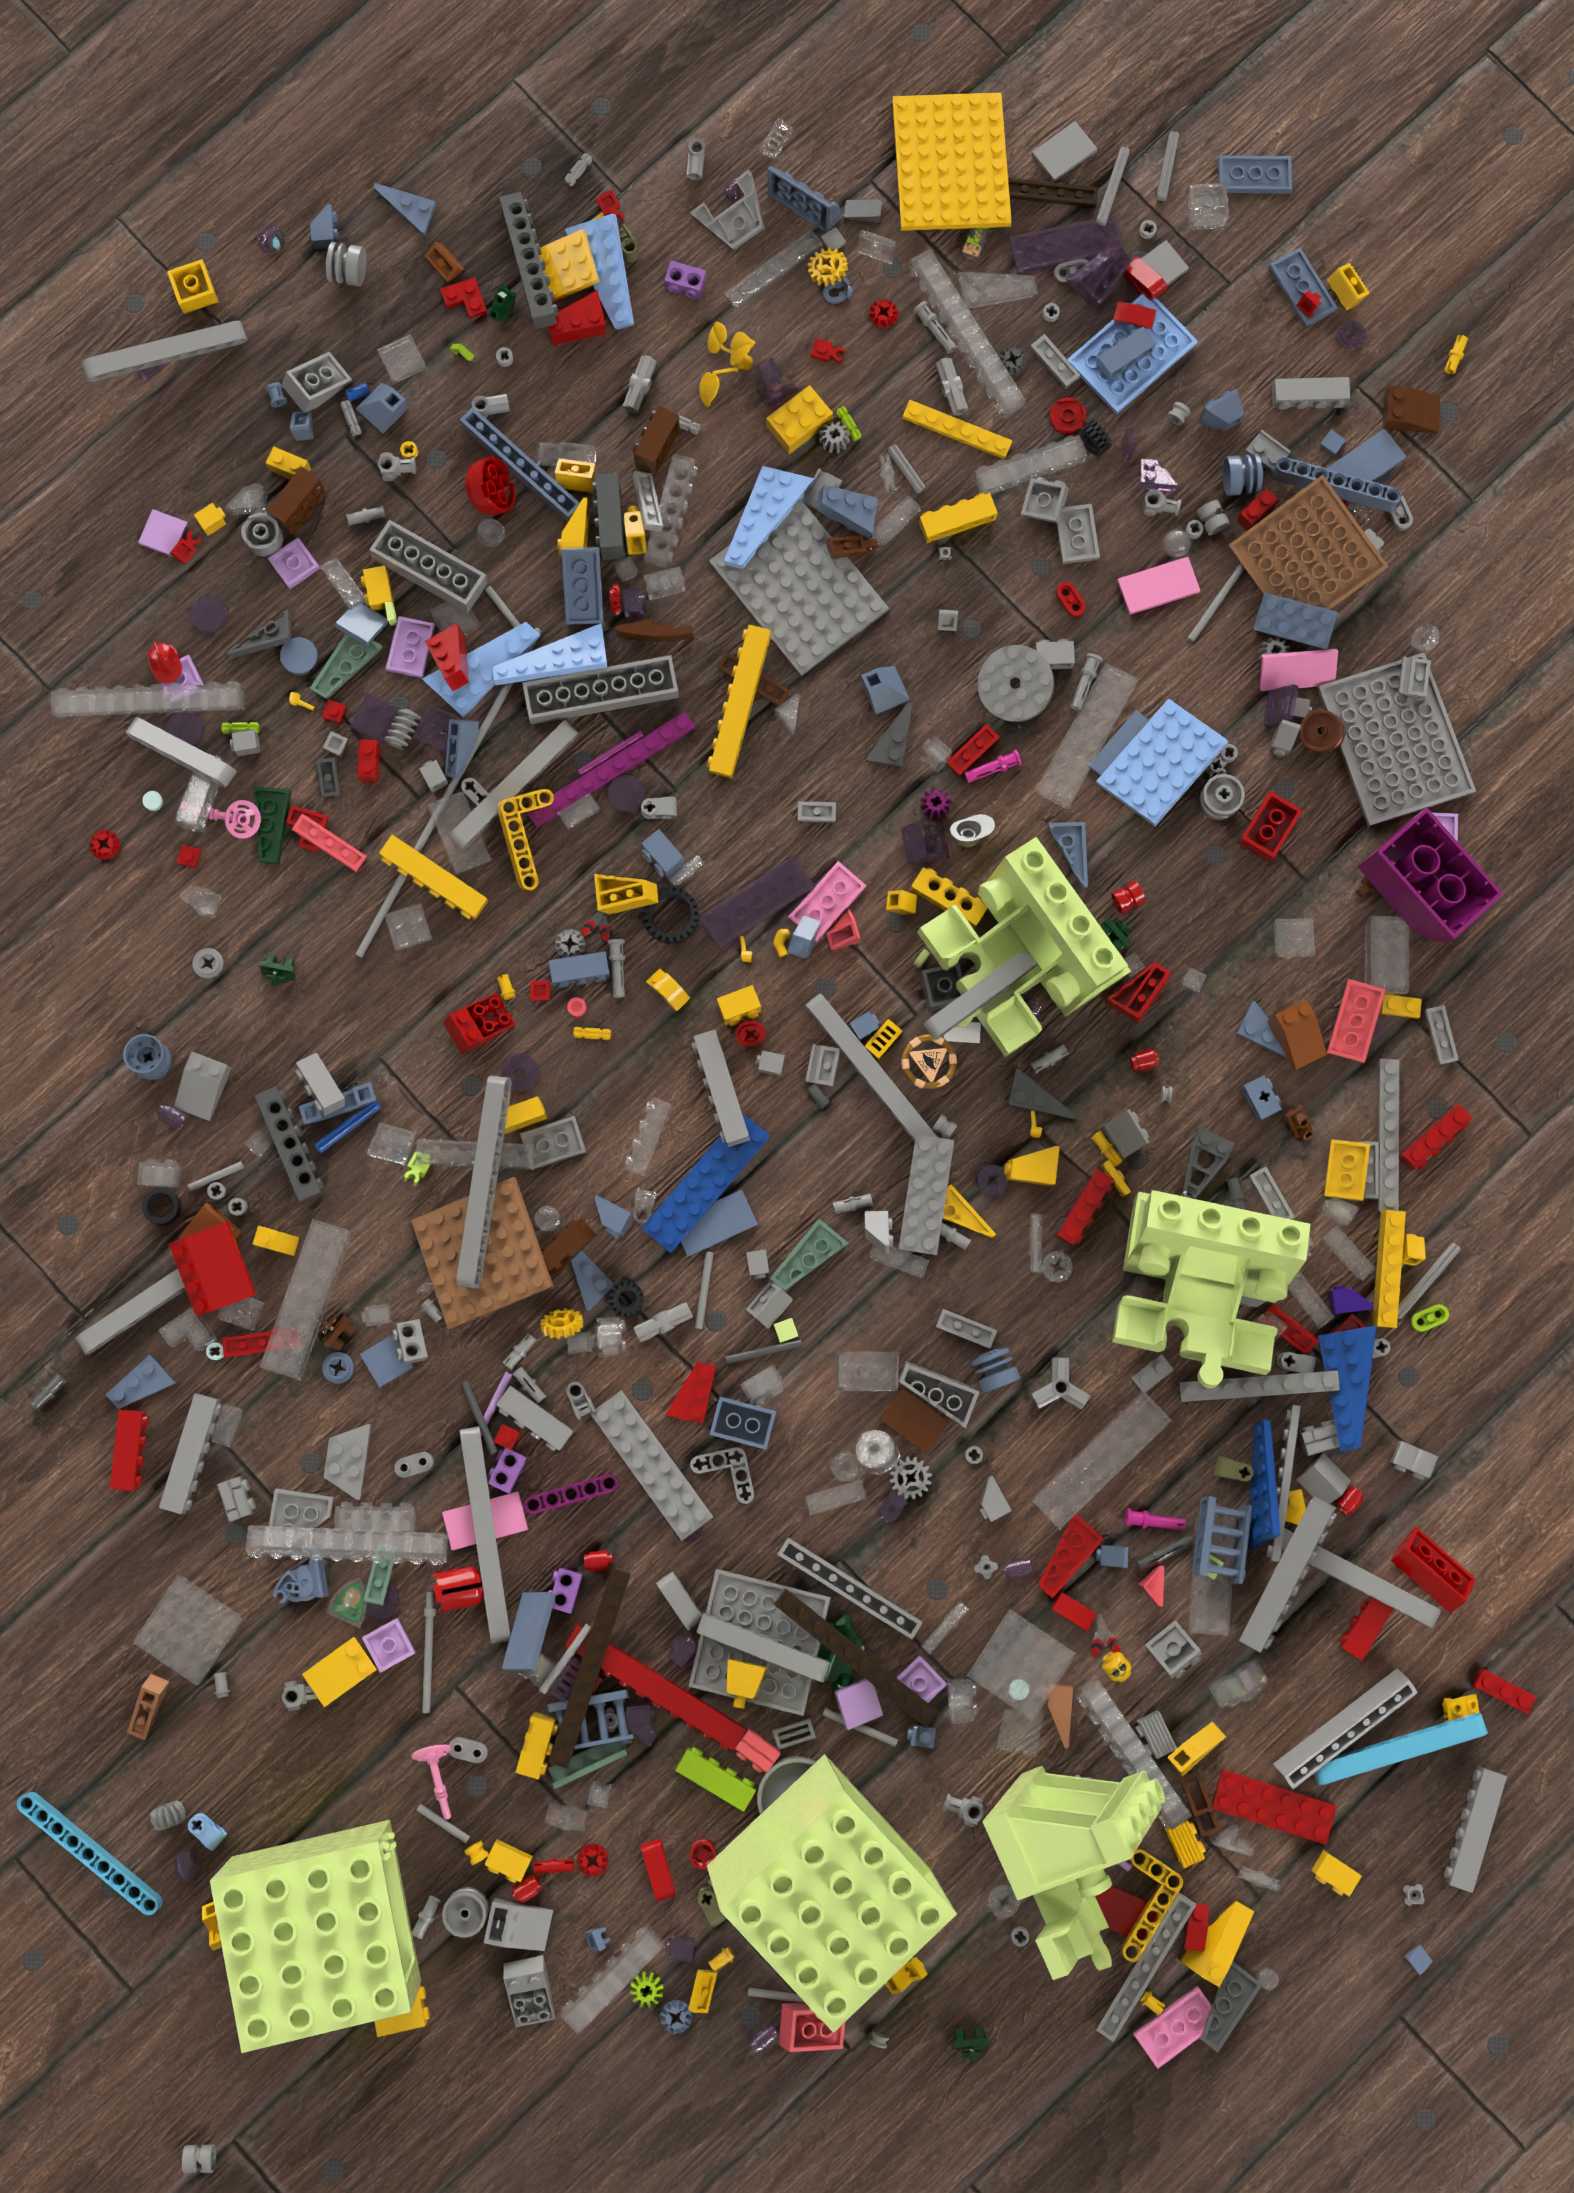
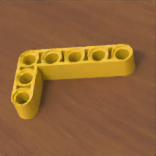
M548 789L504 799L497 805L499 819L517 883L523 890L535 889L538 885V877L520 813L551 805L554 795ZM541 793H544L547 796V801L545 803H542L540 801L539 797ZM523 798H527L529 801L527 808L522 806ZM506 802L511 805L509 813H506L503 809ZM511 821L515 822L516 824V830L514 832L509 829V823ZM515 840L521 842L522 846L519 850H516L514 847ZM521 858H524L527 862L525 868L519 866ZM527 876L532 880L529 887L524 884V879Z
M1141 1849L1135 1851L1129 1862L1159 1884L1121 1946L1122 1956L1130 1962H1135L1140 1958L1183 1885V1879L1178 1873ZM1136 1853L1143 1855L1144 1859L1140 1864H1136L1134 1861ZM1154 1864H1158L1161 1870L1156 1876L1151 1873V1867ZM1171 1876L1177 1878L1178 1882L1175 1887H1170L1168 1884V1879ZM1161 1893H1165L1167 1896V1901L1163 1905H1160L1157 1900ZM1150 1911H1155L1157 1914V1918L1153 1922H1149L1147 1919V1914ZM1140 1928H1144L1146 1931V1937L1142 1940H1139L1136 1936ZM1129 1946H1134L1136 1949L1133 1957L1126 1955V1949Z

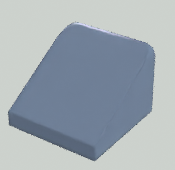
M1420 1944L1404 1956L1419 1976L1433 1962Z

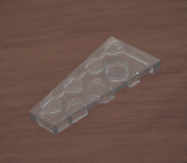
M958 272L965 309L1036 297L1038 294L1034 276Z

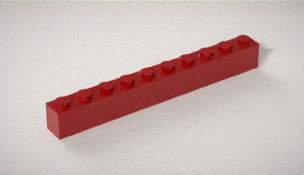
M579 1623L577 1624L565 1644L566 1647H570L584 1626ZM591 1631L576 1650L574 1656L577 1657L579 1654L583 1657ZM608 1643L600 1667L601 1673L608 1677L613 1675L618 1679L617 1682L625 1688L629 1685L635 1689L634 1693L641 1698L648 1697L652 1700L651 1704L657 1708H666L669 1710L668 1714L673 1718H682L686 1721L684 1724L693 1730L698 1728L702 1731L701 1735L709 1740L714 1738L719 1741L718 1745L727 1751L729 1749L734 1751L746 1731L745 1726L613 1644Z

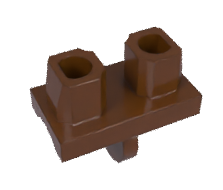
M1301 1104L1298 1105L1296 1110L1290 1109L1286 1113L1285 1120L1289 1124L1293 1137L1296 1140L1300 1137L1307 1140L1314 1135L1306 1111Z
M344 1314L339 1321L334 1316L329 1322L326 1319L322 1321L325 1327L321 1332L326 1335L322 1342L327 1348L331 1347L339 1351L345 1343L338 1337L343 1331L350 1337L356 1331V1327L350 1322L351 1320L347 1315Z

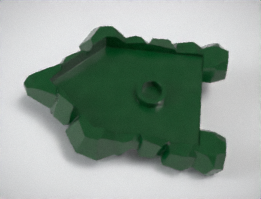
M843 1614L836 1622L829 1623L861 1650H865V1645L859 1638H856V1632L852 1628L849 1614ZM820 1643L818 1657L830 1662L824 1681L833 1683L832 1694L835 1695V1691L853 1683V1676L851 1674L854 1672V1669Z

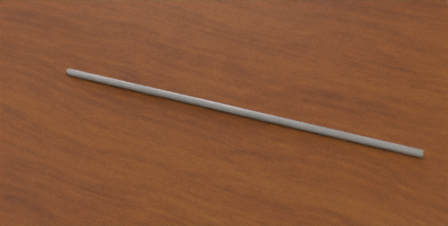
M535 628V630L541 635L542 631L538 628ZM536 642L524 654L531 652ZM513 683L504 684L479 729L477 743L460 777L452 778L414 847L419 853ZM399 874L359 946L356 952L357 956L362 958L406 879L403 875Z

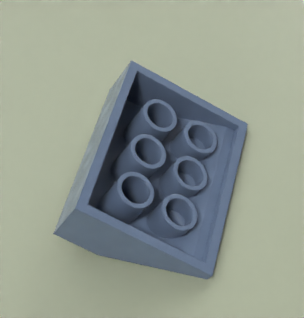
M769 166L768 196L825 233L833 229L841 217V208L838 204L828 201L821 193L809 189L808 185L804 182L795 180L790 173H784L780 169Z

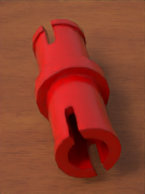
M551 1858V1860L533 1862V1865H535L533 1866L534 1874L552 1873V1875H556L557 1872H574L575 1870L573 1868L575 1867L574 1858L562 1860Z

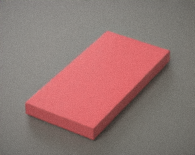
M1348 979L1327 1053L1365 1063L1386 989Z

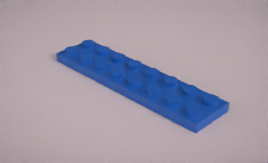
M743 1113L750 1141L728 1147L727 1142L723 1143L720 1136L641 1228L670 1254H672L769 1140L770 1135Z

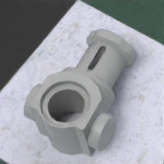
M384 452L378 460V467L383 481H393L401 473L412 472L416 474L417 472L415 457L400 459L399 457H394L390 452ZM385 465H392L389 469H383Z
M1150 487L1142 503L1143 513L1147 516H1154L1164 511L1172 513L1177 517L1181 500L1167 499L1160 489ZM1152 499L1156 504H1150L1148 500Z
M297 1681L285 1682L282 1700L288 1711L298 1710L301 1704H307V1700L318 1698L315 1693H312L313 1691L310 1686L297 1684ZM294 1691L297 1694V1700H290L287 1693Z
M947 1793L942 1811L946 1812L948 1810L957 1813L959 1818L965 1819V1825L975 1827L983 1817V1799L972 1796L971 1799L963 1798V1800L951 1797V1794ZM971 1807H977L979 1809V1812L976 1816H970L968 1814V1811Z

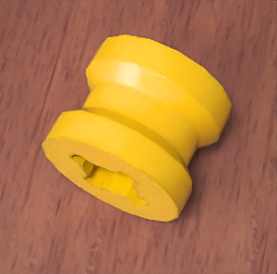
M482 1840L464 1850L465 1854L470 1857L471 1865L489 1856L488 1851H485L483 1848Z

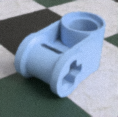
M203 1813L194 1815L188 1822L189 1831L211 1851H214L227 1836L222 1827L214 1823ZM200 1820L202 1822L201 1826L197 1828L195 1824Z

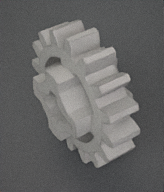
M906 1457V1462L899 1459L900 1465H893L896 1469L895 1472L890 1471L894 1478L890 1479L889 1482L895 1483L892 1489L898 1488L897 1495L904 1493L905 1499L908 1498V1495L915 1499V1494L921 1497L922 1490L928 1491L927 1487H925L926 1484H931L927 1477H931L932 1474L926 1473L929 1466L923 1467V1460L917 1463V1457H914L912 1461H910L909 1457ZM905 1465H915L911 1470L903 1468ZM920 1470L923 1473V1482L919 1480L918 1474ZM898 1473L902 1476L903 1482L901 1485L898 1483ZM907 1473L910 1474V1475H911L912 1473L915 1474V1475L913 1476L914 1479H915L914 1482H912V1481H910L909 1483L906 1482L907 1479H908V1478L906 1477V1474H907ZM909 1486H916L918 1488L914 1491H906Z

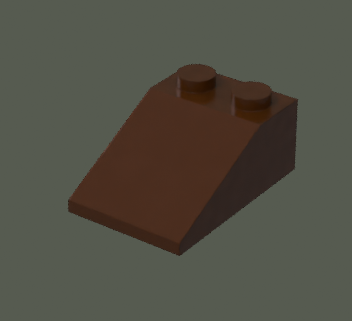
M1389 385L1384 394L1383 429L1438 433L1440 397L1407 386Z

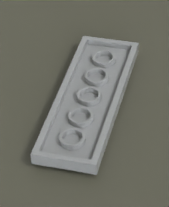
M916 1134L899 1249L937 1255L954 1140Z

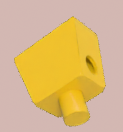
M630 506L627 508L628 512L624 513L628 555L647 553L645 530L643 529L639 508L637 506Z
M735 1659L728 1660L726 1692L735 1695L734 1707L744 1709L747 1698H756L768 1667Z

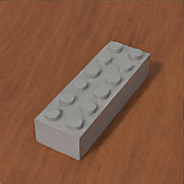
M391 520L387 522L369 549L371 558L383 566L385 565L390 570L466 613H469L487 585L486 574Z

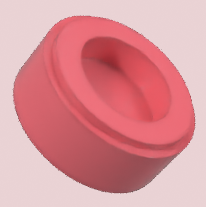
M575 997L568 1002L567 1009L573 1017H581L585 1014L587 1006L583 999Z

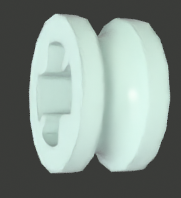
M216 1342L209 1344L206 1348L207 1356L212 1360L222 1359L224 1357L223 1345ZM219 1347L220 1350L218 1351H220V1354L212 1355L213 1351L211 1349Z

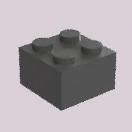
M959 962L949 970H944L940 966L921 971L919 976L928 1012L945 1008L961 996L956 988V982L963 978Z

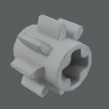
M1222 756L1215 758L1203 771L1208 773L1209 779L1220 773H1226L1223 767L1227 765V762L1223 763L1221 760ZM1214 764L1217 765L1216 770L1213 769Z

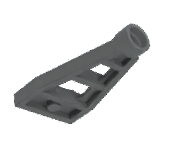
M1199 1127L1190 1146L1181 1196L1196 1199L1225 1164L1235 1143ZM1202 1150L1215 1157L1214 1163L1208 1169L1200 1167L1197 1163L1198 1154ZM1194 1170L1205 1175L1199 1186L1190 1182Z

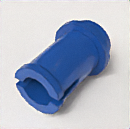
M361 382V385L346 390L350 402L363 396L368 397V394L371 392L367 383L363 384Z

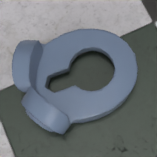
M841 276V282L834 281L835 285L828 283V286L823 290L826 302L838 304L846 298L850 299L853 289L852 286H849L850 282L846 277ZM832 288L844 289L837 297L829 295V290Z

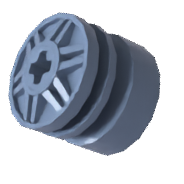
M1252 454L1251 457L1250 455H1244L1242 462L1239 455L1225 456L1223 462V485L1226 495H1240L1242 488H1244L1246 494H1251V492L1254 494L1260 493L1263 481V468L1259 454Z
M140 1034L131 1038L123 1051V1059L126 1066L143 1079L157 1080L170 1070L172 1055L169 1048L152 1035Z
M1009 1347L994 1349L979 1355L978 1358L971 1362L972 1367L978 1364L982 1366L981 1369L974 1372L975 1374H985V1377L978 1381L983 1393L1021 1378L1016 1366L1008 1368L1006 1366L1008 1362L1013 1360V1357L1004 1359L1002 1356L1010 1352Z

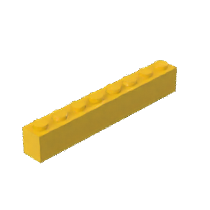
M749 625L747 630L744 629L742 635L744 644L742 648L739 647L737 658L739 659L738 666L735 665L732 672V677H734L733 684H729L727 690L729 699L728 702H724L722 708L724 717L723 720H719L717 731L720 732L718 739L714 738L712 749H714L713 757L710 756L707 767H709V771L712 774L733 778L770 643L771 630Z

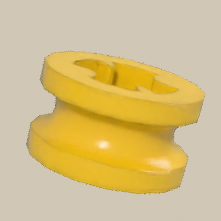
M407 441L401 445L400 451L404 459L416 458L418 456L417 447L413 442ZM408 448L410 450L412 448L413 453L411 454L408 452L406 454V449Z

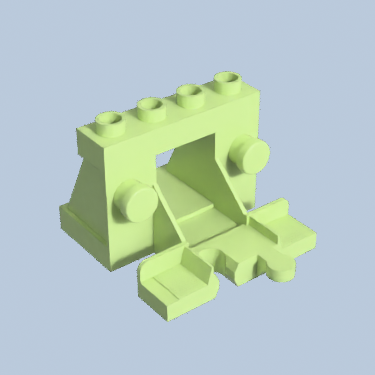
M1037 837L1007 855L989 879L979 886L978 895L998 922L991 930L979 938L956 905H952L947 911L923 925L917 931L944 970H949L955 966L961 958H968L974 962L976 973L966 975L956 982V988L961 995L1024 949H1027L1036 960L1038 965L1032 971L956 1026L957 1028L966 1027L973 1017L977 1016L1005 1057L1035 1038L1042 1031L1041 1024L1020 995L1041 982L1066 1017L1131 972L1125 960Z
M1154 1190L1150 1194L1138 1192L1133 1200L1123 1270L1166 1279L1163 1302L1134 1296H1123L1117 1306L1112 1342L1160 1352L1166 1348V1327L1169 1325L1176 1326L1184 1334V1340L1181 1342L1179 1353L1181 1357L1201 1361L1202 1363L1197 1376L1199 1383L1203 1387L1215 1388L1220 1384L1223 1379L1221 1366L1267 1375L1271 1370L1274 1338L1277 1335L1278 1329L1265 1324L1237 1319L1239 1304L1242 1296L1273 1303L1287 1297V1286L1306 1262L1310 1224Z
M1042 1765L1022 1773L982 1821L1017 1900L1031 1895L1036 1900L1046 1925L1035 1941L1053 1980L1067 1976L1078 1959L1090 1954L1098 1970L1101 1971L1112 1965L1109 1950L1099 1933L1101 1930L1109 1928L1095 1896L1105 1892L1112 1886V1881L1109 1875H1106L1104 1868L1132 1858L1162 1808L1160 1804L1165 1803V1795L1157 1779L1150 1781L1145 1770L1125 1777L1119 1783L1049 1774L1045 1772Z

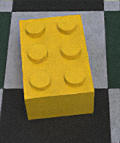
M809 385L766 418V427L786 452L791 454L820 432L824 424L829 425V422L833 419V412Z

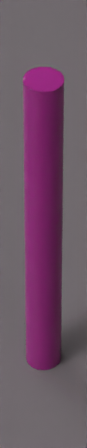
M641 731L637 732L583 766L577 772L582 777L644 737Z

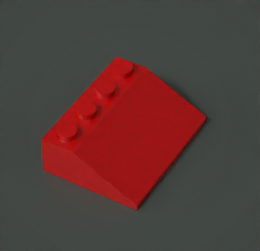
M228 1221L168 1244L196 1317L256 1295Z

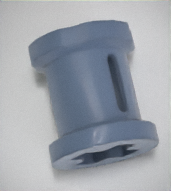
M279 382L266 386V391L271 398L270 404L275 408L287 403L281 390L282 384Z

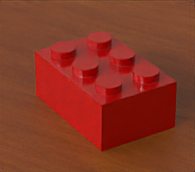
M1270 791L1237 844L1270 863L1303 810Z

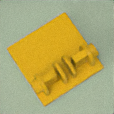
M1476 1694L1454 1699H1443L1444 1713H1447L1444 1717L1448 1718L1445 1722L1479 1713Z

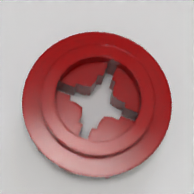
M890 299L875 301L869 310L871 322L880 328L892 326L898 318L896 304H893ZM880 309H882L883 311L888 310L887 316H885L884 314L880 315Z
M613 584V588H610L611 611H614V615L621 612L620 587L618 584Z
M109 830L98 831L95 835H92V839L89 842L90 851L96 858L101 860L115 857L120 849L118 836ZM99 840L103 842L108 840L107 844L109 845L110 849L105 847L101 849L102 845L100 844Z
M745 1019L744 1023H739L737 1029H735V1036L741 1045L755 1047L764 1041L766 1030L761 1022H756L754 1019L752 1021ZM747 1030H754V1034L750 1033L749 1035H747Z
M598 1844L584 1846L577 1856V1866L583 1874L589 1877L599 1876L605 1872L609 1863L607 1851ZM599 1854L596 1859L598 1865L592 1864L587 1867L589 1859L586 1855L594 1857Z

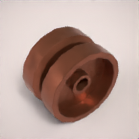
M1324 709L1314 710L1307 714L1301 722L1300 738L1309 749L1321 753L1332 752L1344 741L1346 735L1344 722L1333 712ZM1322 728L1325 729L1323 734L1320 732Z

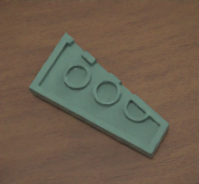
M345 634L310 687V690L328 700L372 659L383 646L374 640L366 646Z
M818 1219L770 1279L785 1291L849 1243Z

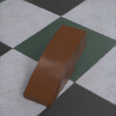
M1199 1772L1181 1777V1785L1200 1838L1220 1832V1827L1213 1812L1214 1809Z

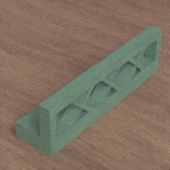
M619 1741L595 1745L573 1755L568 1769L557 1765L548 1767L553 1779L554 1789L628 1755L629 1751L626 1744L620 1745Z

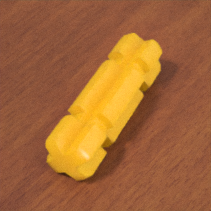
M575 1027L573 1036L575 1038H602L603 1040H610L611 1030Z

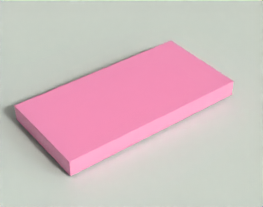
M1188 557L1117 580L1129 615L1200 592Z
M1328 649L1262 655L1260 690L1270 691L1319 687L1336 681L1338 650Z
M838 861L788 918L797 926L803 915L821 921L815 939L817 943L862 893L866 885Z
M519 1491L490 1499L496 1538L528 1530ZM471 1504L442 1512L451 1550L476 1544Z
M1195 1986L1163 2010L1161 2014L1155 2016L1133 2033L1157 2069L1201 2037L1212 2005L1198 1986Z

